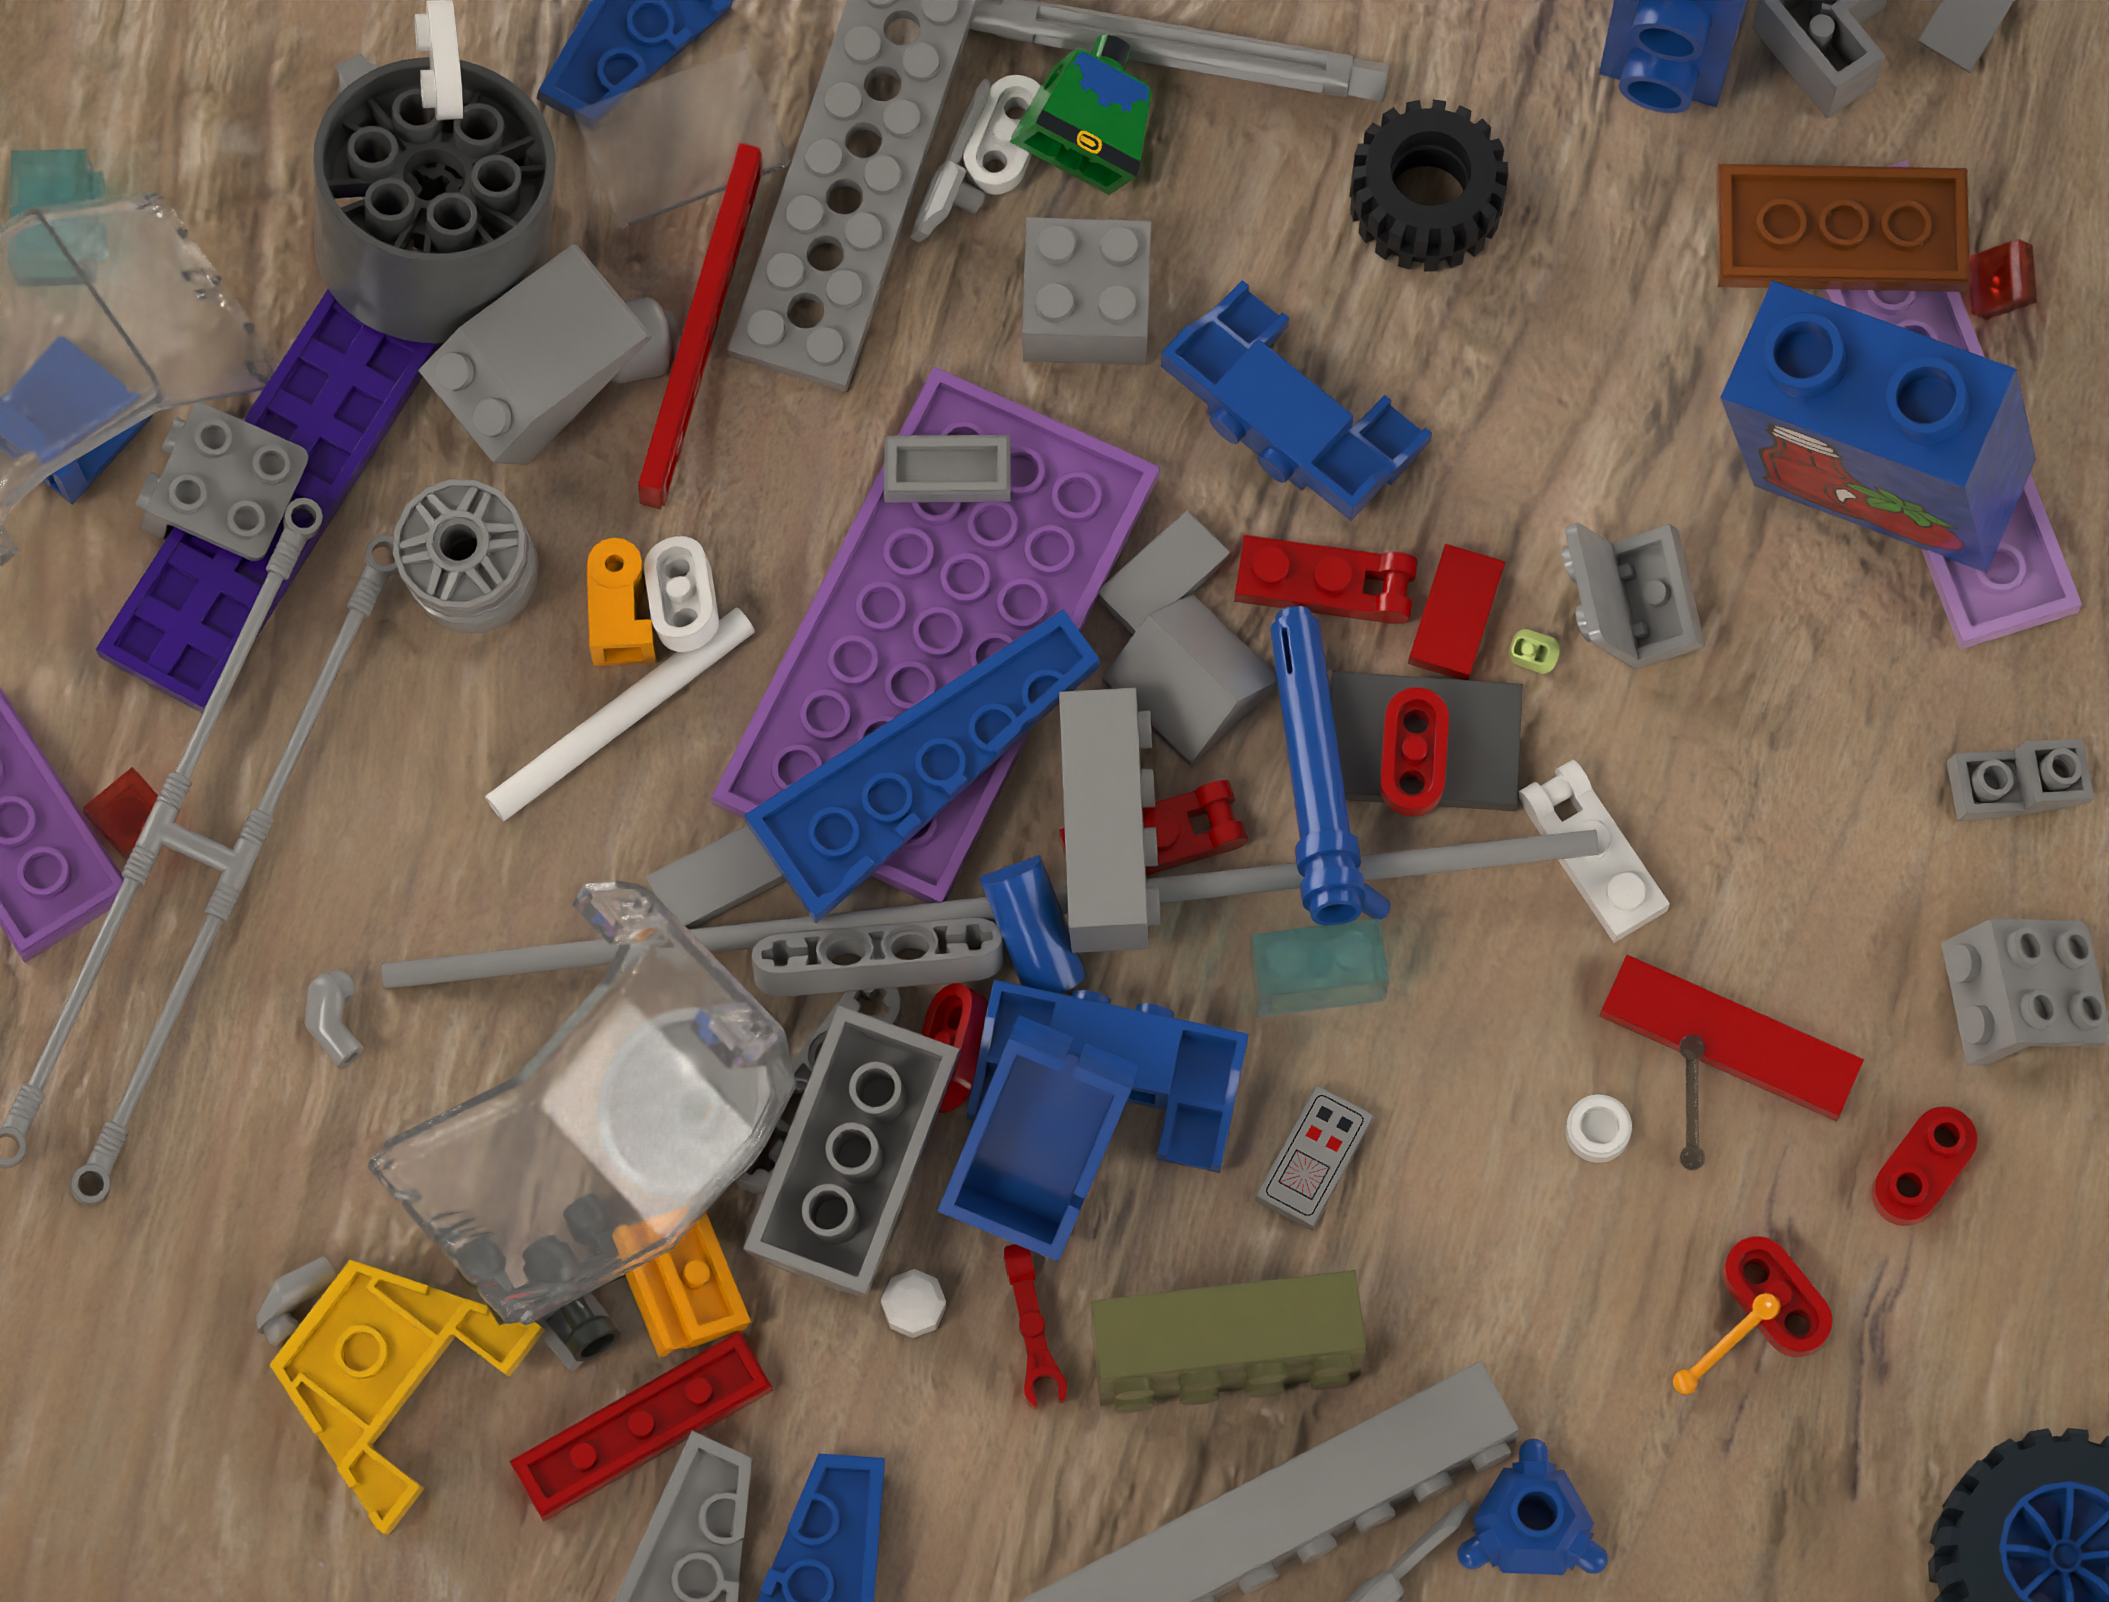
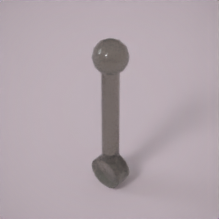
M1691 1034L1685 1036L1679 1046L1680 1054L1686 1059V1147L1680 1152L1679 1159L1684 1168L1694 1171L1701 1168L1705 1163V1153L1699 1147V1058L1704 1054L1705 1043L1698 1035Z

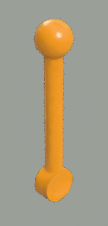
M1769 1293L1757 1296L1753 1302V1311L1694 1366L1690 1369H1681L1676 1372L1673 1377V1387L1682 1395H1690L1695 1392L1698 1387V1379L1762 1319H1773L1779 1314L1781 1305L1778 1298Z

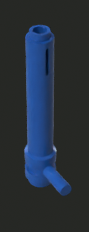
M1287 607L1276 614L1275 622L1272 623L1270 633L1300 838L1295 847L1298 872L1304 877L1300 883L1302 903L1304 908L1310 912L1312 921L1324 926L1347 924L1357 919L1362 912L1373 920H1381L1389 913L1390 902L1385 896L1364 882L1363 875L1358 870L1361 865L1358 839L1350 832L1320 623L1316 617L1312 616L1311 610L1306 607Z

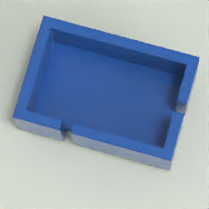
M1019 1015L937 1211L1059 1262L1081 1211L1084 1199H1086L1131 1093L1140 1065L1088 1043H1085L1081 1054L1069 1050L1073 1037Z

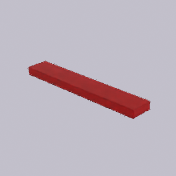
M740 142L738 144L639 478V501L642 505L661 509L666 504L762 178V152L756 146Z

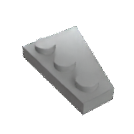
M691 1431L613 1602H738L740 1583L738 1581L742 1542L745 1533L752 1464L751 1457Z

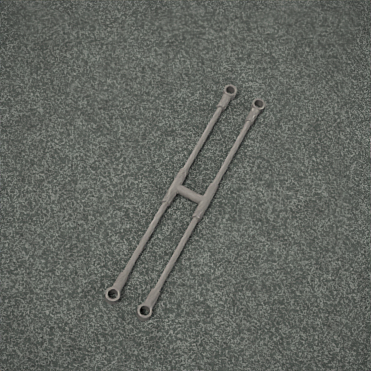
M298 498L292 501L286 508L283 519L284 530L266 566V571L268 572L266 580L175 772L168 774L165 784L157 797V801L154 803L137 839L130 858L122 871L124 881L27 1085L23 1084L20 1087L15 1102L12 1104V1108L2 1128H0V1138H13L19 1145V1152L16 1156L10 1159L0 1157V1168H13L20 1164L25 1156V1138L45 1098V1093L42 1092L132 899L139 885H145L146 879L149 877V873L162 847H168L221 871L222 874L218 884L215 886L210 901L204 910V913L207 915L112 1121L105 1122L104 1128L101 1130V1134L96 1141V1145L93 1147L86 1165L77 1169L72 1177L70 1185L71 1194L82 1205H97L104 1201L108 1195L110 1188L109 1175L129 1134L126 1127L219 927L222 922L226 923L229 920L234 905L264 844L263 842H265L266 836L272 827L271 825L274 823V819L271 816L364 617L371 615V611L376 604V600L379 598L387 578L398 571L395 561L390 565H380L374 560L372 552L379 547L389 548L393 552L394 537L381 535L372 539L367 545L364 555L365 568L357 583L358 585L355 587V591L352 593L350 602L347 604V608L350 611L260 804L257 810H251L250 816H248L234 848L231 849L174 823L181 805L189 792V788L192 786L189 778L283 580L289 579L306 541L314 537L320 529L323 518L322 510L312 499ZM298 510H305L312 514L315 523L309 528H299L293 523L291 515ZM93 1174L99 1177L103 1184L102 1191L96 1196H86L81 1193L78 1188V1181L82 1176Z

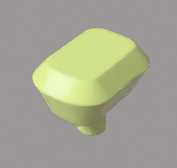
M1529 629L1518 631L1513 637L1509 648V657L1513 664L1541 674L1548 673L1555 667L1560 653V647L1556 639Z

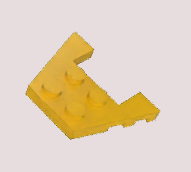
M349 1260L269 1366L313 1433L321 1440L336 1463L337 1470L349 1488L353 1489L368 1512L367 1516L375 1528L384 1535L389 1536L425 1488L373 1448V1444L455 1337L510 1377L546 1329L535 1321L523 1317L499 1326L487 1305Z

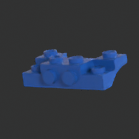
M1241 280L1220 303L1197 321L1187 325L1161 352V367L1208 405L1207 414L1210 416L1209 421L1224 439L1232 444H1238L1241 441L1258 455L1257 461L1267 474L1281 483L1289 480L1301 491L1308 486L1347 519L1352 521L1386 483L1391 486L1431 442L1432 432L1427 428L1420 430L1391 406L1392 400L1386 395L1353 425L1354 415L1269 348L1289 327V317L1283 312L1280 315L1275 313L1249 292V285Z
M994 980L966 1112L968 1120L975 1121L1016 1020L1020 1015L1073 1037L1069 1050L1081 1054L1085 1043H1088L1140 1065L1127 1102L1166 1110L1157 1151V1160L1216 1173L1221 1172L1249 1034L1174 1018L1172 1010L1155 1004H1137L1136 1010L1111 1005L1109 997L1093 991L1075 990L1072 996Z

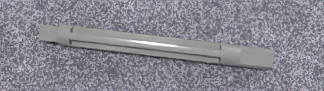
M979 0L969 29L997 34V37L1069 50H1075L1076 48L1085 49L1089 52H1092L1098 36L1112 35L1124 40L1131 47L1128 60L1345 98L1348 95L1383 101L1390 68V64L1354 58V55L1038 0Z

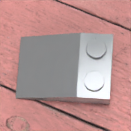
M571 244L460 326L418 371L493 463L528 465L653 336L578 245Z

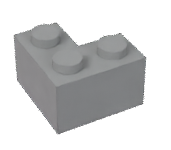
M1759 0L1752 28L1827 119L1875 87L1885 55L1860 25L1884 10L1888 0Z

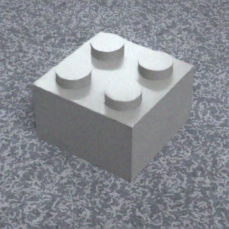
M1026 217L1022 353L1024 362L1147 365L1151 221Z

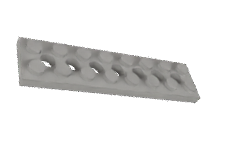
M979 0L846 1L727 349L729 357L837 390L848 391ZM897 19H910L920 27L919 35L913 42L906 45H897L886 38L885 31L887 27ZM877 75H892L901 83L899 93L891 100L877 101L867 94L866 87L869 81ZM862 130L872 131L882 139L880 149L874 155L866 158L856 157L847 149L850 137ZM840 187H852L862 194L863 200L856 211L850 214H838L829 208V196ZM823 243L834 244L844 253L841 263L830 271L816 270L808 262L811 251ZM803 300L818 302L824 309L822 320L811 328L795 326L789 320V313L796 303Z

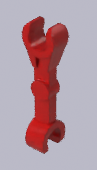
M1017 1244L1008 1245L1004 1248V1263L1009 1285L1013 1287L1019 1315V1331L1024 1338L1027 1353L1024 1397L1031 1408L1037 1409V1400L1033 1392V1386L1038 1380L1048 1378L1056 1383L1058 1398L1061 1404L1066 1399L1067 1382L1048 1350L1044 1332L1045 1321L1040 1314L1034 1285L1036 1279L1031 1252L1029 1249Z

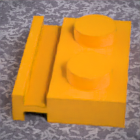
M703 1204L643 1222L641 1226L626 1230V1228L617 1230L611 1241L659 1358L684 1347L685 1349L692 1348L734 1334L739 1330L740 1332L744 1331L750 1324L751 1320Z

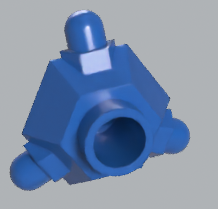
M1535 1438L1528 1439L1521 1445L1519 1449V1462L1512 1463V1468L1502 1469L1472 1518L1476 1525V1528L1472 1529L1475 1536L1464 1541L1457 1551L1459 1563L1467 1569H1478L1490 1562L1492 1567L1498 1565L1502 1573L1564 1575L1567 1568L1573 1570L1576 1565L1587 1573L1597 1574L1603 1571L1608 1563V1555L1605 1549L1591 1540L1594 1534L1590 1530L1595 1523L1565 1470H1555V1464L1549 1462V1451L1546 1444Z

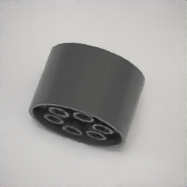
M429 57L412 58L374 69L347 86L327 109L317 130L314 143V248L317 265L323 281L339 304L359 321L374 330L402 340L421 343H445L460 326L546 264L550 257L555 150L548 125L537 106L519 87L490 69L463 60H459L463 97L462 119L436 120L435 108H423L420 70H431ZM431 162L437 163L436 167L427 168L424 165ZM450 167L455 169L462 179L456 180L452 173H450ZM494 187L504 189L501 192H492ZM365 197V199L341 208L335 201V199ZM482 223L488 224L504 235L493 240L482 227ZM411 238L414 239V248L424 251L423 253L405 250Z

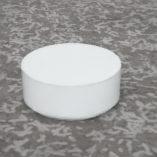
M1601 1094L1590 1095L1578 1101L1571 1109L1565 1127L1566 1139L1572 1151L1580 1158L1594 1163L1608 1162L1618 1157L1626 1148L1632 1132L1631 1117L1625 1106L1617 1099Z

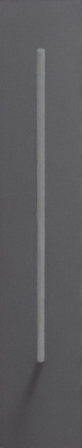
M1595 829L1360 855L1361 865L1358 870L1362 873L1364 881L1594 856L1599 855V844ZM1296 862L1146 879V887L1159 886L1160 903L1295 889L1300 888V883L1304 877L1299 874ZM1067 888L1054 889L1063 914H1068ZM979 897L943 901L942 903L934 902L827 914L817 923L814 922L811 916L382 963L381 972L384 989L751 949L765 937L780 933L962 918H984L992 922H996L987 898Z

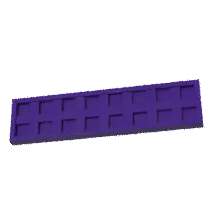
M329 289L325 292L243 420L299 445L307 451V465L289 504L298 498L312 499L321 508L323 516L319 531L314 537L306 541L289 579L282 581L256 638L423 376L418 370L444 344L402 340L374 330L359 321L341 306ZM298 510L291 515L293 523L299 528H309L315 523L314 517L308 511ZM284 516L266 555L259 561H250L174 527L96 647L98 656L198 712L203 713L268 575L266 566L284 530Z

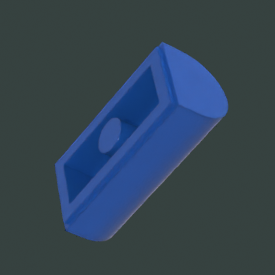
M1041 855L980 877L981 885L1021 986L1061 994L1081 983L1086 977V970L1079 953H1072L1069 927Z

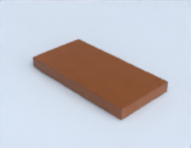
M1718 164L1716 172L1718 287L1769 288L1773 280L1795 289L1968 291L1970 285L1967 168Z

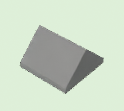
M1193 594L1148 614L1102 677V681L1110 689L1136 688L1138 711L1150 710L1151 729L1190 767L1202 758L1278 686L1277 675Z

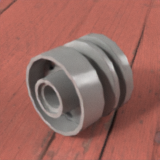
M449 479L425 488L405 506L394 528L393 556L403 582L410 590L417 604L435 623L455 632L485 633L507 625L527 607L538 585L539 557L531 535L524 525L518 510L500 490L480 481ZM473 553L469 558L460 561L465 555Z

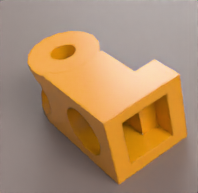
M613 537L602 540L592 548L588 555L589 648L594 667L657 663L656 638L652 620H638L637 600L644 591L646 581L642 559L635 545L622 538Z

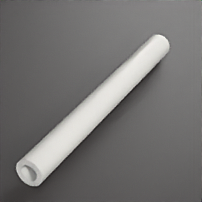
M739 608L733 609L719 620L716 634L706 645L693 651L676 652L487 794L485 799L489 806L503 822L753 635L755 629Z

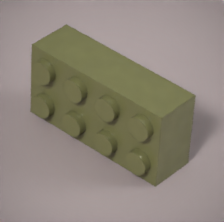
M1356 1270L1091 1301V1337L1100 1406L1114 1404L1115 1412L1132 1413L1148 1410L1154 1407V1399L1180 1397V1404L1182 1405L1207 1404L1219 1400V1392L1245 1389L1247 1397H1269L1283 1393L1285 1391L1284 1384L1309 1381L1311 1389L1314 1390L1336 1389L1349 1385L1350 1377L1360 1376L1366 1352V1341Z

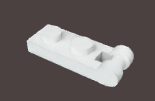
M1572 759L1555 770L1556 777L1541 786L1537 782L1530 784L1518 792V797L1525 812L1541 835L1596 829L1599 855L1558 859V861L1613 943H1616L1667 912L1670 903L1593 791L1584 770ZM1569 798L1578 813L1562 822L1554 811V807Z

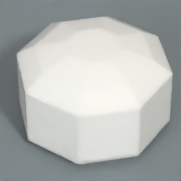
M916 1269L891 1277L881 1298V1306L890 1329L911 1338L937 1330L947 1308L938 1279Z

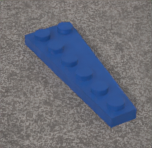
M1063 609L744 815L745 823L814 922L817 923L1059 704V692L1074 691L1100 667V659Z

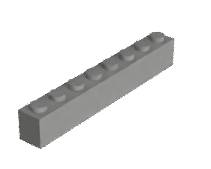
M1479 1361L1018 1602H1218L1217 1598L1238 1587L1241 1588L1244 1595L1250 1594L1277 1579L1279 1574L1275 1568L1299 1556L1302 1564H1307L1329 1553L1337 1547L1334 1537L1356 1525L1361 1534L1388 1522L1396 1515L1392 1507L1414 1495L1419 1503H1423L1442 1494L1454 1485L1450 1476L1473 1465L1477 1473L1501 1463L1512 1455L1508 1446L1515 1443L1520 1429L1482 1361Z

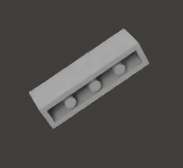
M1136 688L1059 692L1068 920L1072 953L1149 949L1148 926L1161 925L1159 886L1146 887V866H1158L1156 827L1144 828L1143 808L1155 807L1153 768L1141 769L1140 749H1152L1150 710L1138 711Z

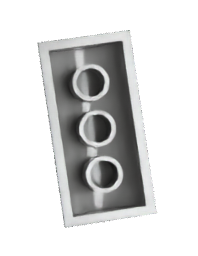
M838 1005L743 1249L764 1262L802 1278L848 1294L867 1297L960 1057L961 1050Z

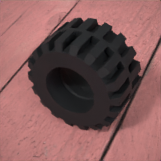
M1433 99L1432 108L1424 109L1421 108L1420 100L1406 102L1405 113L1401 115L1394 107L1382 114L1381 126L1372 122L1364 132L1363 144L1358 143L1354 155L1349 197H1351L1350 211L1353 221H1360L1358 233L1365 243L1376 240L1375 253L1386 260L1391 254L1399 256L1398 267L1411 270L1413 261L1424 263V272H1432L1438 270L1439 261L1446 260L1450 269L1463 264L1465 251L1475 257L1484 249L1486 237L1493 238L1503 212L1509 173L1508 162L1503 161L1505 149L1500 139L1490 140L1492 127L1483 118L1474 124L1470 121L1471 110L1459 105L1455 113L1445 110L1446 101ZM1431 166L1451 174L1461 185L1463 193L1446 204L1436 206L1422 205L1409 200L1401 194L1393 181L1401 173L1411 168Z

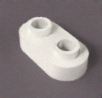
M427 0L426 13L414 15L417 52L429 51L431 70H420L423 108H435L436 120L462 119V82L453 1Z
M1010 75L999 79L989 89L988 101L964 150L966 178L972 186L986 194L997 195L1011 191L1021 182L1032 154L1010 143L1012 134L1021 119H1011L1005 113L1013 107H1020L1025 111L1028 109L1041 87L1035 80L1023 75ZM999 160L1005 164V168L1000 172L993 173L987 171L984 165L988 161Z
M685 536L667 538L657 543L649 551L644 561V574L651 620L664 646L677 652H689L706 645L718 630L719 615L712 571L702 546L696 540ZM687 573V575L684 577L679 576L681 574Z

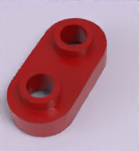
M1412 687L1400 691L1390 700L1385 712L1380 792L1387 806L1404 816H1420L1433 810L1441 800L1445 785L1449 712L1442 698L1426 688ZM1409 718H1420L1426 723L1427 729L1422 733H1411L1405 728L1404 722ZM1406 778H1415L1422 783L1423 790L1417 794H1408L1402 790L1400 783Z
M961 983L949 984L935 995L928 1007L921 1032L923 1036L961 1050L938 1113H948L956 1109L971 1093L988 1009V1001L983 994Z
M1943 1106L1926 1111L1916 1121L1880 1169L1873 1182V1204L1884 1219L1896 1225L1910 1226L1922 1222L1931 1214L1976 1151L1978 1142L1977 1131L1973 1122L1966 1114L1958 1109ZM1938 1129L1950 1130L1955 1135L1956 1145L1952 1147L1939 1145L1934 1138V1132ZM1900 1179L1914 1181L1918 1186L1919 1194L1912 1198L1904 1197L1897 1190V1181Z
M1753 1236L1735 1244L1723 1265V1281L1728 1292L1747 1315L1753 1311V1302L1757 1296L1765 1293L1773 1294L1780 1301L1781 1308L1779 1314L1773 1319H1762L1756 1327L1769 1343L1784 1355L1805 1357L1818 1351L1827 1340L1832 1329V1313L1825 1299L1777 1242L1766 1237ZM1751 1264L1761 1266L1766 1272L1767 1280L1761 1284L1749 1282L1744 1275V1268ZM1792 1315L1802 1317L1808 1325V1332L1803 1335L1790 1333L1785 1326V1319Z

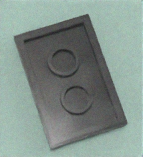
M1333 671L1331 702L1346 800L1385 803L1380 792V772L1386 708L1390 700L1400 691L1412 687H1421L1439 695L1445 702L1449 712L1445 785L1441 800L1437 806L1502 811L1516 810L1523 684ZM1413 717L1404 722L1405 728L1411 733L1418 734L1427 729L1426 723L1420 718ZM1406 778L1400 783L1402 790L1408 794H1417L1423 790L1422 783L1415 778Z

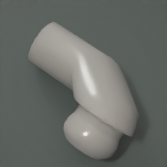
M332 970L329 973H320L308 986L305 1026L337 1067L342 1069L354 1062L362 1054L364 1047L342 1022L343 1006L350 1001L351 995L355 992L354 982L346 972Z
M320 1257L278 1278L274 1282L256 1315L258 1332L266 1334L267 1341L271 1346L280 1348L285 1345L300 1325L298 1320L293 1317L299 1305L326 1291L337 1277L332 1265L325 1257Z

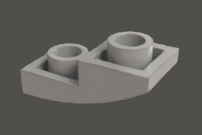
M1942 0L1917 42L1970 73L2014 0Z
M2083 739L2026 741L2015 750L1955 753L1946 761L1957 822L2046 812L2090 803L2094 799Z

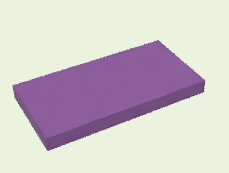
M0 688V925L24 963L109 911L124 881V877H122V873Z

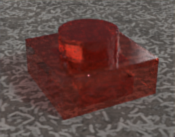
M2015 239L1969 256V286L1971 312L1973 315L1989 320L2037 303L2032 244Z
M131 767L83 807V813L126 860L130 857L154 803L157 801L158 794Z

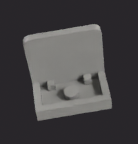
M196 400L187 420L176 417L170 427L161 449L162 452L169 454L170 457L161 476L150 472L135 505L145 510L140 530L163 540L171 525L250 561H259L266 555L308 462L307 451L299 445Z
M1580 523L1565 528L1568 545L1562 548V557L1570 579L1577 583L1581 605L1576 606V620L1580 632L1587 642L1592 641L1598 648L1636 670L1706 647L1677 528L1667 524L1614 543H1610Z
M1991 918L1941 943L1967 1066H1987L2028 1046L2099 1047L2109 1042V1017L2090 932L2083 922L2072 920Z

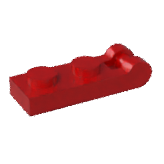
M1243 535L1234 602L1282 609L1302 606L1311 610L1312 613L1389 624H1404L1410 620L1412 600L1407 597L1408 584L1416 579L1418 560L1414 556L1402 552L1378 554ZM1364 579L1383 581L1382 593L1378 595L1364 594Z
M1229 780L1213 781L1198 787L1195 791L1156 801L1155 807L1143 808L1144 828L1156 827L1158 866H1146V876L1230 852L1248 843L1249 839L1242 821L1235 820L1231 804L1236 799ZM1207 814L1212 829L1194 835L1189 819ZM1065 828L1059 830V838L1066 857Z

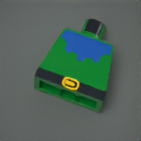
M1100 35L1096 38L1092 52L1076 48L1057 62L1049 71L1013 132L1010 143L1108 195L1137 177L1152 91L1148 83L1124 71L1131 52L1129 44L1116 36Z

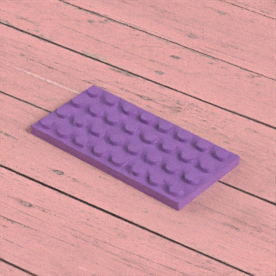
M933 367L898 436L1010 435V502L885 503L883 464L711 797L712 804L745 819L744 815L1063 609L1078 630L1082 632L1098 600V594L1102 586L1107 582L1160 476V466L937 367ZM1033 728L872 873L870 877L927 903L947 901Z

